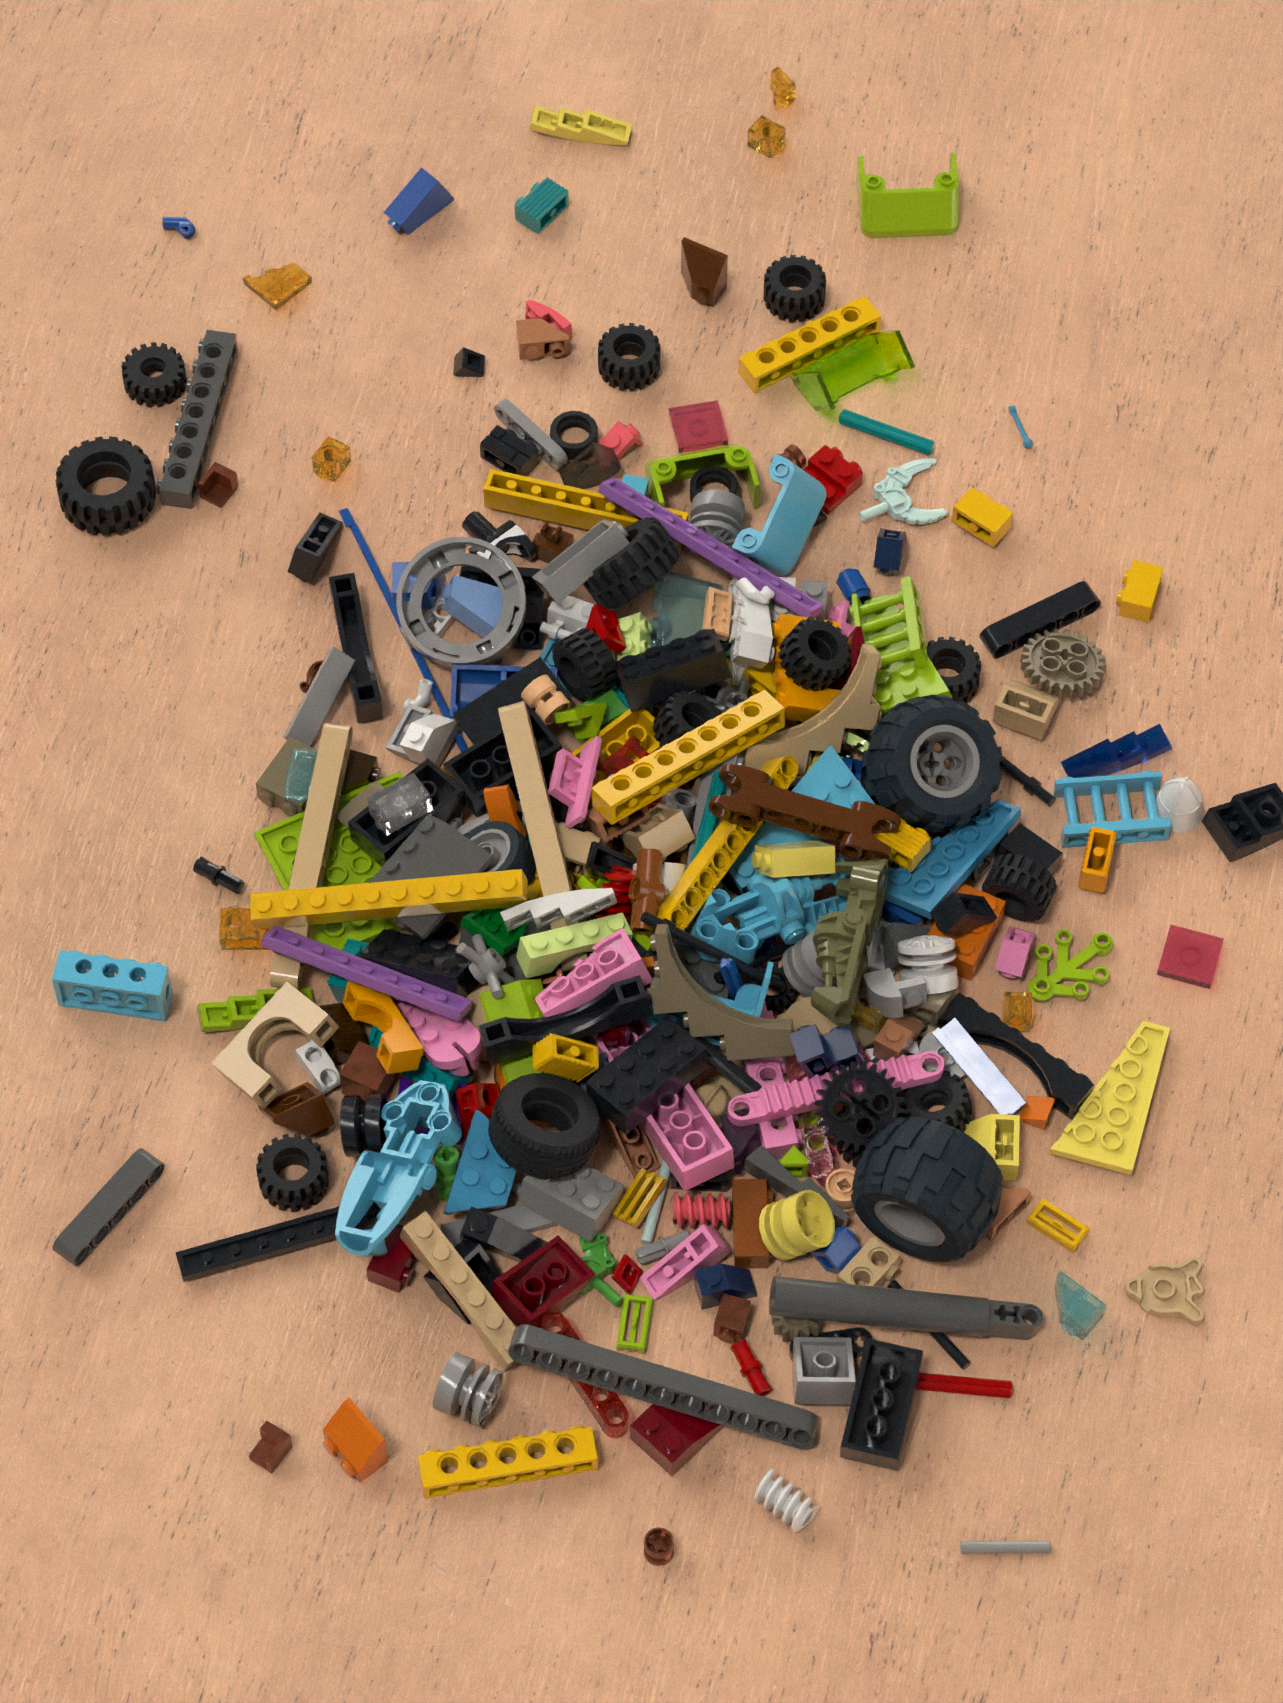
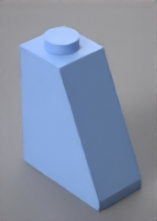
M453 575L449 584L445 583L441 593V598L445 599L443 610L482 638L495 628L500 619L503 606L502 595L498 587Z

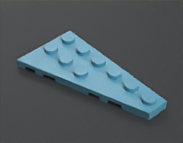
M831 745L792 790L799 794L850 809L856 801H866L875 804ZM765 822L745 846L727 873L739 890L744 892L747 890L746 885L754 875L759 874L752 865V854L755 852V845L804 841L825 842L826 839Z

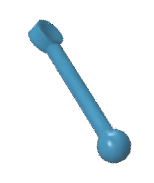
M1015 405L1009 406V413L1013 416L1024 440L1023 446L1025 448L1032 447L1033 442L1027 437L1017 415Z

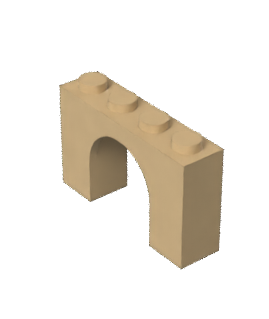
M286 982L276 991L267 1004L256 1013L255 1017L243 1030L237 1034L230 1044L218 1054L212 1065L262 1109H265L282 1090L281 1086L267 1072L260 1068L259 1057L265 1043L281 1031L296 1030L303 1033L321 1048L339 1026L325 1011L290 983Z

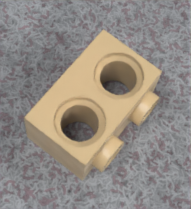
M872 1236L837 1275V1283L855 1284L856 1281L863 1280L868 1283L866 1286L882 1287L887 1280L889 1282L893 1281L899 1273L900 1255ZM880 1260L883 1261L885 1265L876 1266L872 1262Z

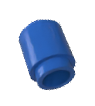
M848 568L839 574L836 583L845 599L849 601V604H852L851 595L855 593L862 605L865 604V601L871 599V590L858 569Z

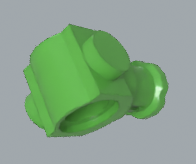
M440 1146L433 1155L434 1161L437 1164L435 1166L437 1172L435 1184L437 1199H444L447 1202L459 1164V1152L453 1146Z

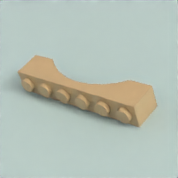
M426 1211L402 1228L400 1233L401 1239L414 1256L437 1277L453 1296L474 1326L487 1351L505 1372L517 1363L508 1354L509 1345L516 1327Z

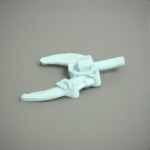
M918 459L908 462L899 468L889 467L886 478L874 485L873 497L879 499L881 503L858 512L860 521L863 522L887 512L895 521L900 520L908 524L923 525L936 522L949 515V511H945L944 508L925 510L912 507V499L902 489L903 487L906 488L912 481L913 475L930 469L931 466H935L936 459Z

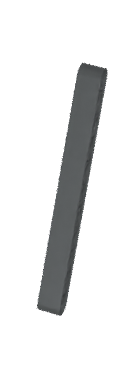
M519 1325L513 1332L508 1354L512 1360L518 1363L792 1447L805 1449L811 1447L814 1443L818 1418L809 1410L531 1325Z

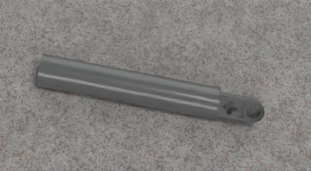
M778 1276L773 1277L769 1294V1314L772 1316L977 1337L993 1336L1028 1340L1035 1336L1043 1321L1042 1311L1033 1304ZM1022 1319L1029 1320L1032 1325L1026 1324Z

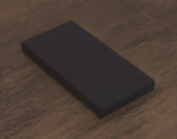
M539 657L455 712L453 718L474 745L502 728L498 708L524 701L521 693L528 684L539 676L548 675L557 686L556 692L561 691L569 701L571 699L542 658ZM525 702L528 711L531 710V708Z

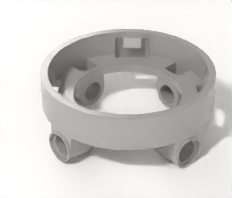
M452 537L439 540L417 553L402 573L396 596L397 612L402 626L400 630L410 649L414 647L424 657L442 666L452 668V664L498 665L504 660L502 654L512 646L523 627L526 616V586L512 560L502 550L489 542L472 537ZM467 545L471 546V550L485 553L486 550L492 552L491 559L488 560L476 554L465 553ZM454 566H471L484 571L496 582L502 595V613L497 625L487 636L472 643L456 644L441 639L431 631L422 614V598L427 585L433 578L440 577L451 571ZM408 577H416L417 579L410 594V602L404 601L402 598L403 592L408 593L412 581ZM515 607H516V608H519V611H516L515 617H514V620H513L514 609H515ZM513 620V628L510 632H507Z

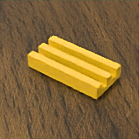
M641 1168L612 1212L614 1218L638 1228L666 1185L665 1178L657 1177L655 1173H648L647 1170ZM652 1183H655L649 1191V1193L647 1194V1196L645 1197L644 1195L646 1194ZM637 1206H640L634 1216L630 1218Z
M1043 1198L1026 1220L1027 1224L1072 1253L1076 1251L1077 1246L1082 1243L1083 1238L1088 1235L1090 1228ZM1043 1209L1046 1212L1050 1213L1066 1225L1070 1226L1071 1228L1079 1232V1234L1077 1235L1074 1232L1070 1231L1069 1229L1064 1227L1062 1223L1050 1218L1049 1216L1041 1212V1210Z

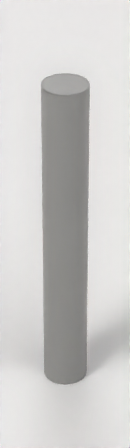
M961 1541L960 1550L961 1553H1050V1541Z

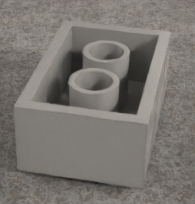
M585 1165L572 1175L557 1179H541L526 1175L522 1180L518 1202L591 1242L613 1215L612 1212L621 1200L624 1185Z

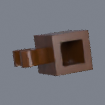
M546 521L540 533L537 532L533 539V545L537 554L535 559L550 563L574 543L573 534L562 531L560 526L557 528L551 527L549 522Z

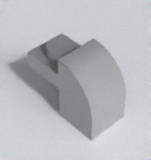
M890 968L863 974L864 993L868 1004L875 1013L881 1016L900 1018L903 1017V1009L927 1003L926 983L923 976L895 982Z

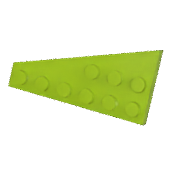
M890 594L867 600L865 604L889 597ZM896 605L867 614L866 622L900 611ZM903 621L869 632L868 638L872 640L903 630L907 623ZM906 639L876 650L880 655H885L906 648L909 642ZM929 657V666L920 669L914 659L910 660L907 658L882 666L879 671H876V693L873 697L881 706V718H884V714L898 703L918 696L943 695L953 698Z

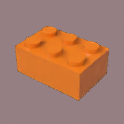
M962 883L955 892L984 896L997 919L962 936L943 934L936 927L935 920L928 935L945 936L955 940V948L950 951L955 952L956 958L945 964L955 966L957 968V976L971 981L1004 917L1006 901Z

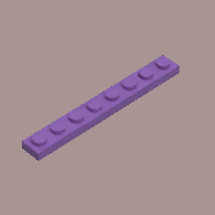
M277 925L262 937L261 946L272 950L274 953L283 954L296 959L300 963L315 966L324 972L341 976L347 981L367 986L373 991L388 994L399 1001H406L419 1006L423 1010L440 1014L446 1019L459 1022L471 1010L472 1000Z

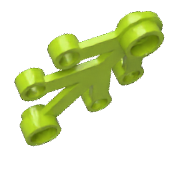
M1067 929L1057 931L1055 937L1057 945L1056 970L1047 976V962L1051 959L1052 949L1046 944L1038 945L1035 950V959L1037 960L1036 977L1029 981L1027 987L1030 997L1036 1002H1046L1053 995L1084 1000L1088 996L1089 986L1083 981L1103 985L1108 981L1109 971L1104 966H1097L1094 970L1078 968L1095 955L1099 957L1109 955L1113 946L1112 938L1104 932L1095 934L1091 939V944L1068 961V946L1071 944L1072 934ZM1065 936L1068 940L1062 941L1059 937ZM1098 941H1105L1106 944H1100ZM1045 951L1048 955L1042 956L1039 952ZM1102 973L1105 975V977L1099 978L1096 976V974ZM1063 979L1078 980L1073 986L1058 984ZM1037 986H1044L1046 989L1041 990ZM1081 988V989H1083L1085 992H1084V993H1078V992L1076 991V989Z

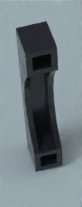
M348 573L328 577L342 652L355 660L347 676L357 723L382 719V701L369 651L355 574Z
M638 975L613 983L591 1001L564 1013L533 1019L504 1017L478 1026L490 1065L493 1066L533 1053V1045L543 1040V1037L546 1038V1035L549 1036L550 1033L576 1040L652 1016L641 976Z
M958 993L938 1022L939 1029H941L953 1018H956L977 1044L1005 1051L1020 1060L1038 1078L1047 1097L1055 1099L1053 1108L1071 1120L1074 1119L1082 1104L1093 1091L1094 1084L1086 1075L1078 1074L1072 1070L1064 1060L1055 1058L1047 1053L1042 1045L1036 1042L1033 1043L1025 1038L1021 1031L1003 1023L995 1013L987 1012L971 997H965Z

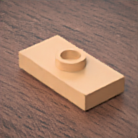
M709 587L706 591L702 630L714 628L719 640L727 641L730 635L734 594Z

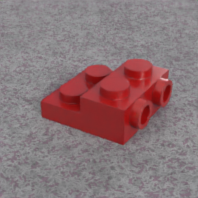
M824 445L808 459V466L803 469L821 482L826 489L827 495L821 510L827 515L862 485L863 473L860 465L855 461L849 463L843 458L842 452L836 447L829 448L827 445Z

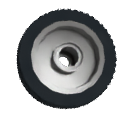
M490 821L475 827L464 835L494 857V860L483 873L522 869L528 880V886L530 885L537 869L531 845L516 828L507 822Z

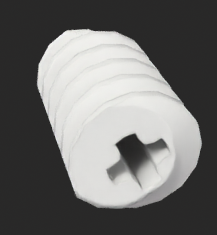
M771 1469L757 1486L754 1502L757 1504L764 1502L763 1508L766 1511L773 1509L772 1513L775 1518L783 1516L782 1523L784 1525L792 1523L791 1530L798 1532L806 1527L814 1518L820 1504L811 1509L809 1506L812 1498L808 1497L801 1501L800 1498L803 1491L798 1490L792 1494L791 1490L794 1484L789 1483L782 1487L784 1477L780 1476L773 1480L775 1470Z

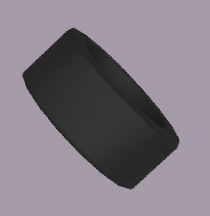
M568 411L561 413L553 420L550 426V438L564 450L568 460H580L588 457L596 449L598 427L595 420L589 414L581 411ZM576 427L589 433V437L583 442L575 444L563 441L559 438V434L567 428Z
M706 466L694 473L690 480L691 503L693 498L699 493V488L709 482L721 483L729 489L730 493L738 496V481L735 475L727 468Z

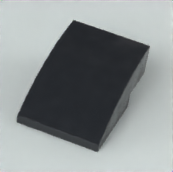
M1276 782L1236 794L1230 802L1209 808L1202 823L1229 862L1253 854L1283 839V792Z

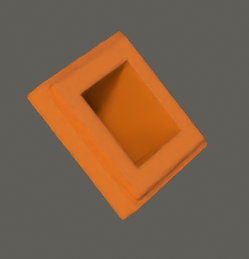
M1027 1096L1025 1101L1027 1104L1022 1108L1020 1121L1044 1130L1053 1110L1055 1099L1051 1097Z

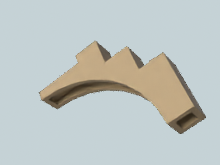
M862 644L857 664L847 683L838 695L819 713L797 726L782 732L772 733L741 751L740 757L744 758V766L760 770L768 759L790 755L798 762L799 771L797 775H805L806 766H809L811 762V752L809 750L825 752L831 745L837 753H840L841 744H844L846 740L845 728L872 730L875 724L880 721L882 714L881 706L873 697L876 693V671L880 670L882 661L881 655L875 647Z

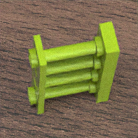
M911 576L901 578L902 590H899L898 594L864 605L861 604L856 593L852 594L853 605L849 606L850 614L853 621H855V627L861 626L866 645H873L875 649L906 639L909 642L906 648L881 655V667L907 658L910 660L914 659L919 669L929 666L920 597ZM901 603L904 605L900 612L866 622L867 614ZM903 621L907 623L903 630L872 640L868 638L869 632Z

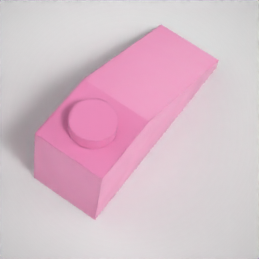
M703 1224L643 1274L640 1280L653 1299L657 1301L693 1280L694 1270L716 1265L731 1252V1249L717 1229Z

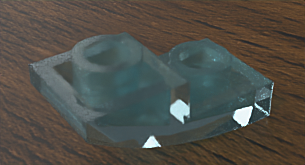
M292 748L283 792L285 800H308L318 750Z

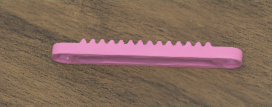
M933 1051L910 1056L903 1054L897 1059L890 1057L888 1061L882 1059L876 1063L877 1073L887 1069L885 1078H896L891 1084L893 1088L901 1087L906 1089L939 1080L944 1071L942 1056ZM931 1061L937 1065L938 1069L934 1072H927L923 1069L922 1065L925 1062ZM869 1062V1063L867 1064V1069H869L870 1066H871L872 1064H874V1063H873V1062ZM826 1072L823 1076L817 1074L811 1079L804 1077L802 1081L793 1080L790 1084L783 1082L780 1086L774 1084L768 1089L762 1087L759 1091L738 1095L729 1101L728 1119L732 1124L743 1127L821 1109L820 1106L814 1105L813 1101L821 1100L822 1097L816 1093V1090H825L826 1087L821 1083V1080L827 1079L831 1081L829 1073ZM853 1079L849 1084L850 1091L853 1094L859 1095L862 1091V1084L858 1080ZM839 1091V1095L850 1102L852 1101L844 1092ZM737 1106H746L750 1112L746 1116H737L734 1113V1109Z

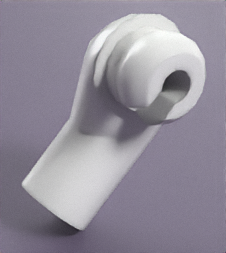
M746 577L741 578L737 582V587L748 599L761 604L770 603V600L775 596L774 591L768 586H764L759 591Z
M421 679L417 697L414 701L406 699L403 704V711H406L409 703L424 708L429 703L433 682L428 679Z

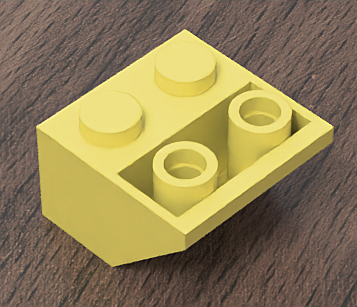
M989 1114L970 1121L969 1124H964L965 1130L963 1132L976 1140L990 1153L1001 1170L1003 1180L1016 1181L1019 1167L1020 1115Z

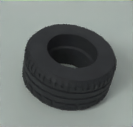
M532 1073L520 1076L508 1082L502 1088L489 1120L488 1134L491 1144L499 1157L518 1172L541 1179H557L572 1175L587 1164L601 1129V1117L590 1095L574 1082L557 1075ZM529 1120L546 1122L557 1128L560 1132L541 1129Z

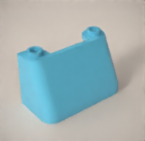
M775 454L769 466V475L774 482L783 486L762 531L760 532L752 528L743 529L737 535L732 549L772 574L783 577L790 574L794 569L827 494L821 482L789 459Z

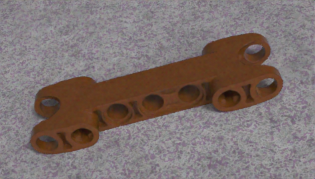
M736 764L722 766L719 779L737 793L730 796H713L710 799L708 809L714 816L747 828L755 827L759 819L840 843V853L850 859L857 861L888 859L889 862L892 850L886 844L877 840L874 834L895 833L899 830L901 818L895 812L866 801H856L850 809L770 785L771 777L764 771Z

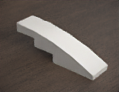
M612 888L581 889L530 900L504 910L500 914L508 932L532 920L537 929L562 917L566 925L569 926L616 904L617 901Z

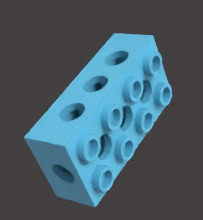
M75 950L69 952L59 951L52 977L58 1006L166 1022L173 990L168 967L160 963H140L129 958L122 960L113 959L102 954L93 956Z

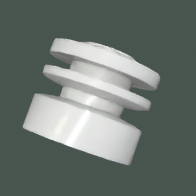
M924 935L898 942L897 951L902 954L898 957V962L902 965L911 966L899 972L900 981L923 976L926 983V994L943 993L956 989L958 987L957 968L945 964L956 958L955 952L950 951L955 948V940L945 936Z

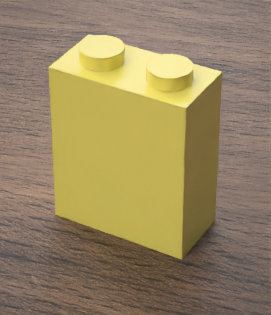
M820 841L755 845V852L752 854V865L756 868L757 873L772 878L836 873L835 846Z

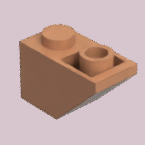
M542 318L516 320L520 360L569 355V335Z

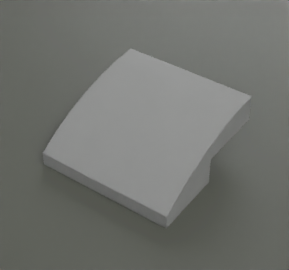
M409 703L385 748L405 760L420 765L421 763L410 760L400 746V743L410 724L434 714L432 710ZM456 723L435 762V765L438 767L460 729L458 723Z

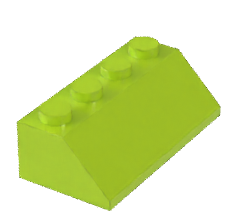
M541 979L518 980L501 986L503 995L497 999L493 998L490 990L479 994L487 1023L504 1017L516 1019L545 1017L535 1000V997L544 990ZM533 1053L500 1063L506 1084L523 1075L544 1073L543 1071L534 1070Z

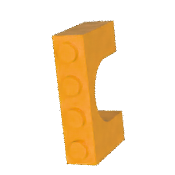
M780 614L775 623L771 624L773 647L775 648L772 659L775 669L772 680L773 684L776 685L774 699L784 707L785 719L805 722L825 708L841 690L830 688L822 690L820 688L818 691H812L811 687L807 690L802 688L801 684L796 685L793 683L794 679L786 676L785 668H781L780 665L782 660L778 658V653L781 651L779 646L791 630L800 621L806 620L808 617ZM831 621L834 627L838 626L840 628V622Z

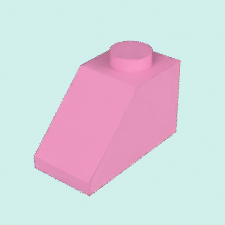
M1010 926L1002 940L995 970L1001 971V975L1005 977H1022L1036 933Z

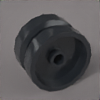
M369 1094L365 1102L359 1095L343 1097L340 1107V1133L346 1157H360L367 1149L380 1153L387 1140L383 1130L386 1123L381 1117V1110L388 1103L385 1094Z

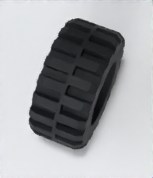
M102 436L95 437V440L90 442L85 440L81 442V446H74L69 450V456L65 455L60 461L61 465L57 468V479L55 481L61 510L65 513V517L69 522L74 523L75 527L82 531L87 529V533L96 535L98 532L102 533V536H110V533L117 532V535L124 533L125 529L130 528L131 530L138 526L139 520L143 522L148 517V512L152 511L155 505L156 485L150 459L139 446H132V442L123 439L119 441L118 437L109 436V439H103ZM104 477H116L127 482L122 489L108 495H96L85 490L89 484Z
M652 517L643 518L641 521L638 520L632 525L625 527L624 529L629 534L626 538L629 544L593 570L594 575L583 583L598 605L611 610L612 608L616 609L621 605L629 603L632 599H636L643 592L653 587L677 563L680 557L679 547L658 519Z

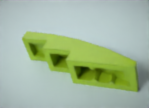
M300 988L298 990L313 1002L311 988ZM279 989L257 990L256 994L251 996H228L226 1002L199 1003L197 1012L201 1032L243 1029Z

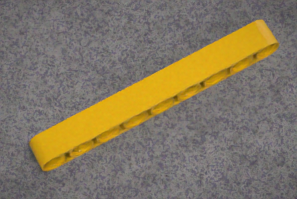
M788 755L768 759L760 770L766 772L771 777L770 785L787 790L796 778L799 766L796 759ZM758 819L755 827L747 828L722 820L685 870L678 883L657 909V917L662 920L666 918L676 923V927L684 930L764 821Z

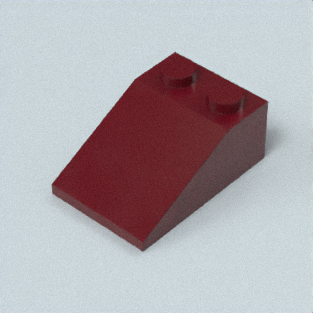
M557 1235L495 1279L491 1296L516 1326L526 1324L542 1328L595 1278L596 1274Z
M652 1404L630 1425V1439L670 1476H673L724 1425Z

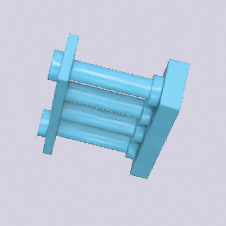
M1143 771L1136 774L1055 779L1053 796L1055 798L1064 797L1068 825H1063L1060 838L1062 848L1086 846L1089 831L1092 827L1115 831L1117 833L1115 844L1168 840L1171 829L1170 818L1158 816L1154 791L1160 788L1162 773ZM1143 791L1148 819L1134 820L1131 815L1128 792ZM1117 793L1121 821L1107 822L1105 821L1101 794ZM1090 795L1095 823L1081 824L1078 820L1075 796Z

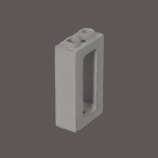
M604 518L532 576V578L545 595L558 604L587 581L589 577H592L594 575L593 570L629 544L626 539L629 534L620 523L610 522Z

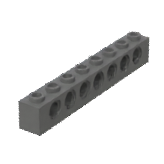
M206 330L204 339L199 341L198 359L195 358L193 362V378H189L187 382V398H183L181 402V418L176 419L175 439L171 438L169 459L165 458L163 463L164 476L157 483V494H160L162 505L192 509L198 483L201 479L238 351L235 333Z

